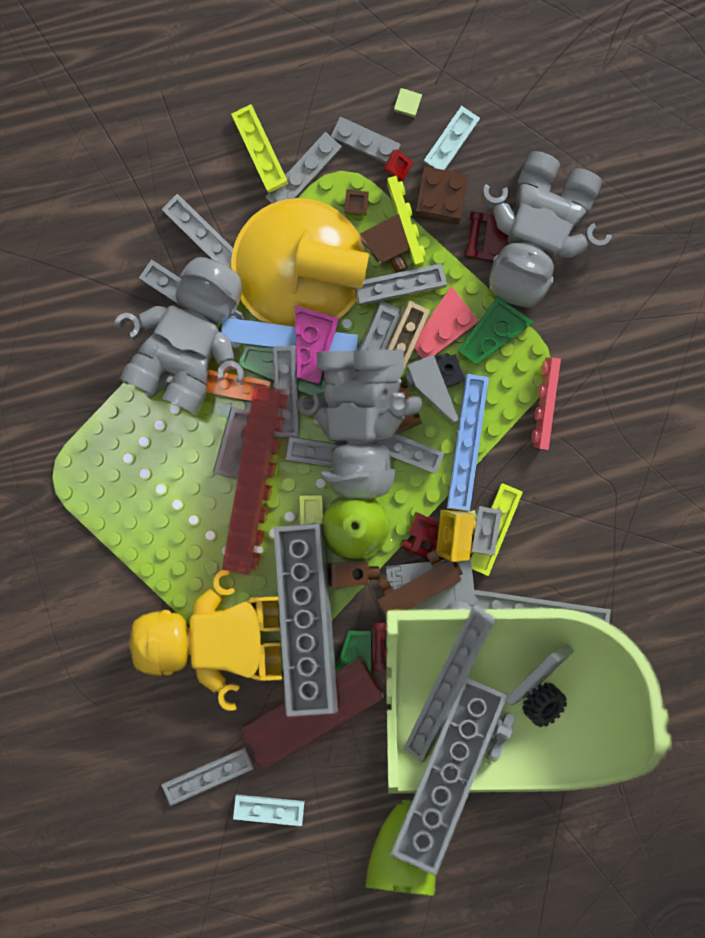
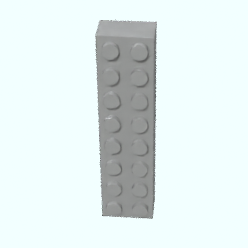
M317 523L274 527L287 716L336 713L338 712L327 551L323 525Z
M466 678L449 712L391 853L392 857L432 875L437 874L508 696L507 694Z

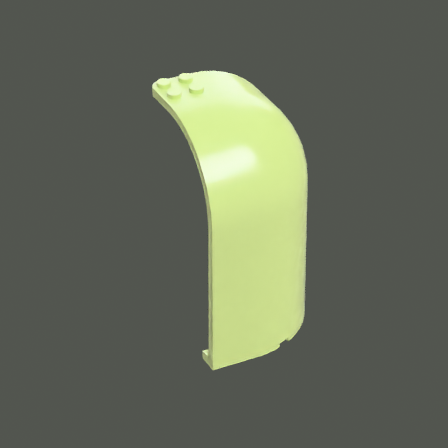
M566 609L485 610L495 617L496 621L467 676L471 680L509 696L551 653L566 645H569L574 651L542 683V685L546 682L548 684L553 683L567 698V701H565L567 706L563 707L565 709L563 713L560 712V718L556 717L554 719L555 722L552 724L549 722V726L545 727L543 725V727H539L523 713L522 706H525L523 702L528 700L527 697L514 705H510L506 700L499 717L502 718L507 712L516 716L511 727L513 731L510 739L506 741L500 758L495 763L486 759L488 752L485 751L469 792H537L588 789L634 779L646 774L658 765L662 757L665 756L666 749H670L669 734H665L664 727L667 724V713L665 709L662 710L659 687L653 671L643 654L631 640L605 621L578 611ZM471 610L387 611L386 702L391 704V710H387L388 793H417L445 722L427 758L422 763L403 748Z

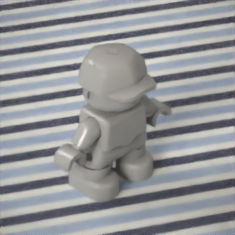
M532 151L528 154L517 181L518 189L516 191V214H514L508 203H504L508 195L507 187L502 189L501 197L493 198L489 194L490 187L486 184L481 195L484 206L493 209L497 227L501 232L508 235L507 240L509 243L503 247L500 254L494 257L489 276L490 290L495 296H498L506 303L524 308L534 307L547 294L553 283L554 264L552 261L557 256L573 258L587 249L600 251L605 248L612 235H606L603 240H596L592 235L596 228L595 223L589 226L584 235L569 236L570 232L591 210L602 186V179L591 171L579 168L572 169L561 195L558 196L551 193V184L556 178L560 163L553 156L539 151Z
M197 257L189 262L180 274L181 279L177 283L176 300L185 310L175 306H169L168 308L155 306L140 313L138 318L130 313H122L115 319L114 323L116 328H123L125 323L133 322L134 329L130 332L133 340L139 338L142 328L145 330L155 329L154 334L142 344L138 353L125 366L120 380L127 385L131 383L153 395L159 384V378L170 383L162 399L188 410L196 417L206 399L209 365L212 355L217 363L221 364L218 370L219 380L225 379V373L230 369L238 371L236 381L240 385L245 379L241 366L237 362L232 361L234 354L231 341L212 324L226 321L230 314L236 311L242 294L241 278L225 264L205 257Z
M404 349L316 352L317 368L320 371H324L325 382L335 384H325L324 393L315 394L313 399L309 397L300 398L298 400V408L304 415H315L322 430L328 434L331 440L347 441L346 444H341L334 449L332 453V470L322 471L321 478L330 481L335 494L342 498L371 500L382 497L393 486L395 469L390 468L389 450L380 443H374V440L389 439L398 429L404 419V415L416 414L422 406L420 397H411L405 401L404 405L405 395L398 393L402 383L400 376L404 371Z

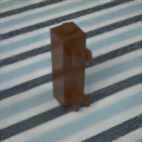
M433 550L426 554L433 569L395 590L392 589L386 576L379 579L378 582L385 595L377 600L386 617L387 611H406L462 581L460 575L463 573L458 563H452V561L448 560L442 564L436 551Z

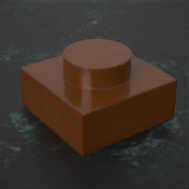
M346 189L344 214L367 216L369 192Z

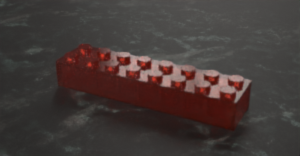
M254 385L222 570L250 575L253 569L256 570L259 566L261 553H257V549L263 543L265 531L261 530V526L267 521L269 508H265V503L271 498L273 486L269 485L270 478L275 476L277 463H273L274 455L279 453L281 441L277 440L278 432L283 431L285 418L281 417L282 409L287 408L289 395H285L284 389Z

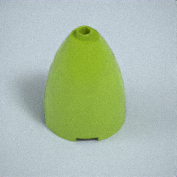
M338 497L330 503L323 514L321 524L323 525L326 545L340 558L350 561L365 560L377 554L386 543L389 534V519L385 509L376 499L362 500ZM353 521H357L360 524V528L356 531L350 527Z
M402 800V804H397L382 825L371 852L365 881L366 888L434 896L436 875H432L391 856L413 801Z

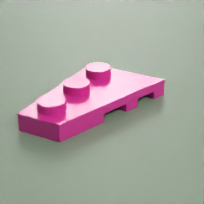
M295 305L297 378L319 385L323 371L317 368L316 352L330 351L339 318Z

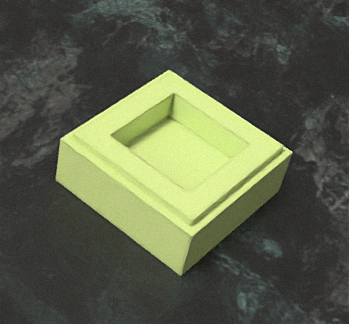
M401 88L394 111L415 118L422 94Z

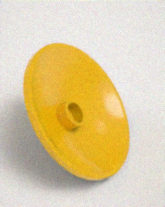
M293 198L270 204L258 211L247 221L235 241L232 251L231 269L241 278L242 294L240 300L254 317L263 323L296 327L295 305L339 319L349 312L357 301L354 288L359 290L363 288L370 253L365 252L358 232L351 222L338 210L316 200Z

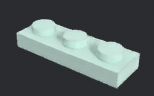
M461 106L423 163L431 168L446 170L478 124L480 118Z
M236 794L233 819L302 826L305 801Z

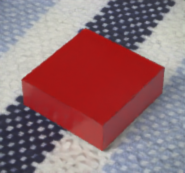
M393 150L383 169L391 176H396L398 181H403L413 161L399 150Z

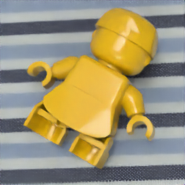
M225 569L218 572L214 577V588L207 589L196 599L193 615L190 617V627H187V622L183 616L171 613L168 610L147 613L134 621L131 628L129 646L136 669L150 675H171L173 672L180 671L186 666L188 656L191 655V665L196 670L199 682L215 693L217 691L219 693V704L222 708L232 711L237 709L236 704L227 702L224 694L228 690L237 691L240 686L236 683L226 684V679L218 670H226L257 680H282L280 642L260 644L261 630L265 632L280 631L278 596L252 597L247 602H241L224 610H216L222 601V595H229L236 591L233 587L223 589L220 586V578L223 575H229L231 571Z

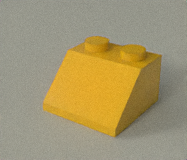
M440 511L436 549L438 556L454 562L470 559L473 545L472 532L476 527L474 514L462 511Z

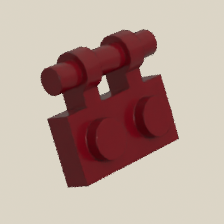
M415 512L406 532L414 537L411 542L403 539L400 548L407 550V553L410 555L421 556L426 562H430L426 554L437 549L439 522ZM422 540L431 544L430 549L427 550L420 547Z

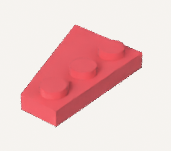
M452 286L422 328L413 348L421 359L437 355L479 322Z

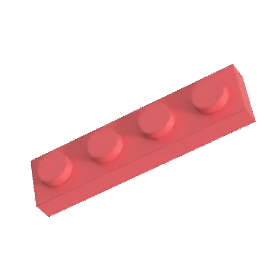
M545 357V362L541 365V375H543L542 384L538 387V398L540 400L539 407H536L535 420L537 422L536 429L533 430L531 437L532 443H534L533 447L549 450L561 362L559 358Z

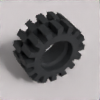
M546 682L544 685L540 684L537 690L535 688L532 689L533 693L526 696L528 700L523 702L525 705L522 706L523 713L539 727H543V725L545 727L549 726V722L551 724L554 723L556 717L560 718V712L563 713L565 711L563 707L567 706L565 702L567 698L553 683L548 684Z

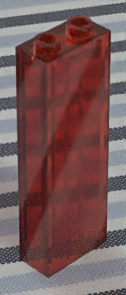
M361 656L335 671L338 712L287 716L285 700L243 726L241 729L243 732L241 733L242 738L247 745H251L254 750L253 756L259 765L262 764L264 769L383 699V691Z

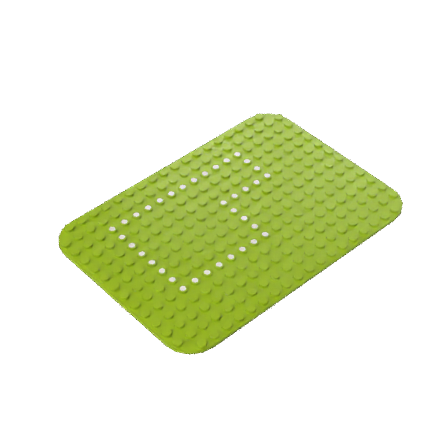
M338 171L325 174L312 183L298 197L316 200L338 210L351 222L359 236L360 233L397 215L392 199L374 182L359 173ZM346 189L369 192L367 216L344 214ZM410 216L412 225L416 224L418 228L419 246L423 245L426 253L422 267L442 264L447 286L446 288L385 300L384 302L401 310L405 302L411 301L430 310L425 321L426 324L452 286L478 321H480L497 296ZM364 246L365 252H366V253H370V252L367 250V248ZM370 253L365 279L396 273L391 263L381 267ZM408 253L403 256L408 266L403 271L414 269L410 254ZM240 300L236 310L242 313L244 320L261 322L247 310ZM356 301L349 312L339 319L335 332L358 335V350L378 302L359 306L358 301ZM217 323L216 325L219 332H221L222 323ZM475 326L434 356L437 361L436 357L442 354L449 353L450 356L456 354L464 377H466V374L489 377L477 464L538 399V387L542 384L543 375H541V365L545 362V357L550 358V353L542 338L530 326L477 365H474L457 353ZM231 342L234 354L232 361L238 363L246 344ZM414 349L400 376L401 382H405L404 372H406L407 365L421 360ZM212 355L209 370L218 371L221 364H218ZM242 368L245 377L271 381L270 393L274 392L273 380ZM230 369L226 372L228 374L238 375V371L234 369ZM465 381L447 388L458 419H460ZM123 383L72 436L55 459L52 479L56 495L65 508L177 614L183 616L189 625L196 599L207 589L214 588V577L221 570L228 569L231 571L229 575H223L220 578V586L223 589L233 587L236 591L229 595H222V601L216 610H224L241 602H247L252 597L278 596L274 527L300 525L299 496L323 495L324 514L330 503L340 497L333 491L330 481L321 478L322 471L332 470V467L286 460L289 437H276V423L274 421L236 479L213 473L227 422L224 416L220 417L218 407L232 403L231 407L245 410L244 402L239 399L206 393V399L196 417L188 410L162 399L167 387L152 399H149L139 387L128 383V385ZM412 387L407 388L412 397H419ZM298 391V400L308 397L313 399L312 396ZM422 400L419 418L423 424L401 432L398 435L444 452L437 473H432L390 456V468L395 469L393 486L386 495L375 498L383 506L389 519V534L386 543L377 554L361 561H350L340 558L326 545L327 563L367 562L368 566H379L380 569L400 548L401 541L403 539L407 540L411 536L406 532L415 512L429 517L449 495L459 420L451 426ZM263 404L265 411H275L274 409H271L269 405ZM299 409L298 438L333 443V440L324 435V431L317 422L315 415H304ZM353 521L350 527L356 531L360 528V524L357 521ZM354 570L353 577L356 578L358 572L357 570ZM329 586L332 620L364 586ZM281 626L280 631L265 632L261 630L260 644L280 642L281 670H283Z

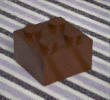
M424 166L415 217L459 225L469 174Z

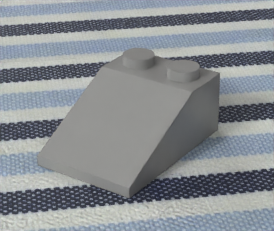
M434 355L408 364L406 372H404V379L408 388L412 387L413 391L451 426L456 424L459 419Z

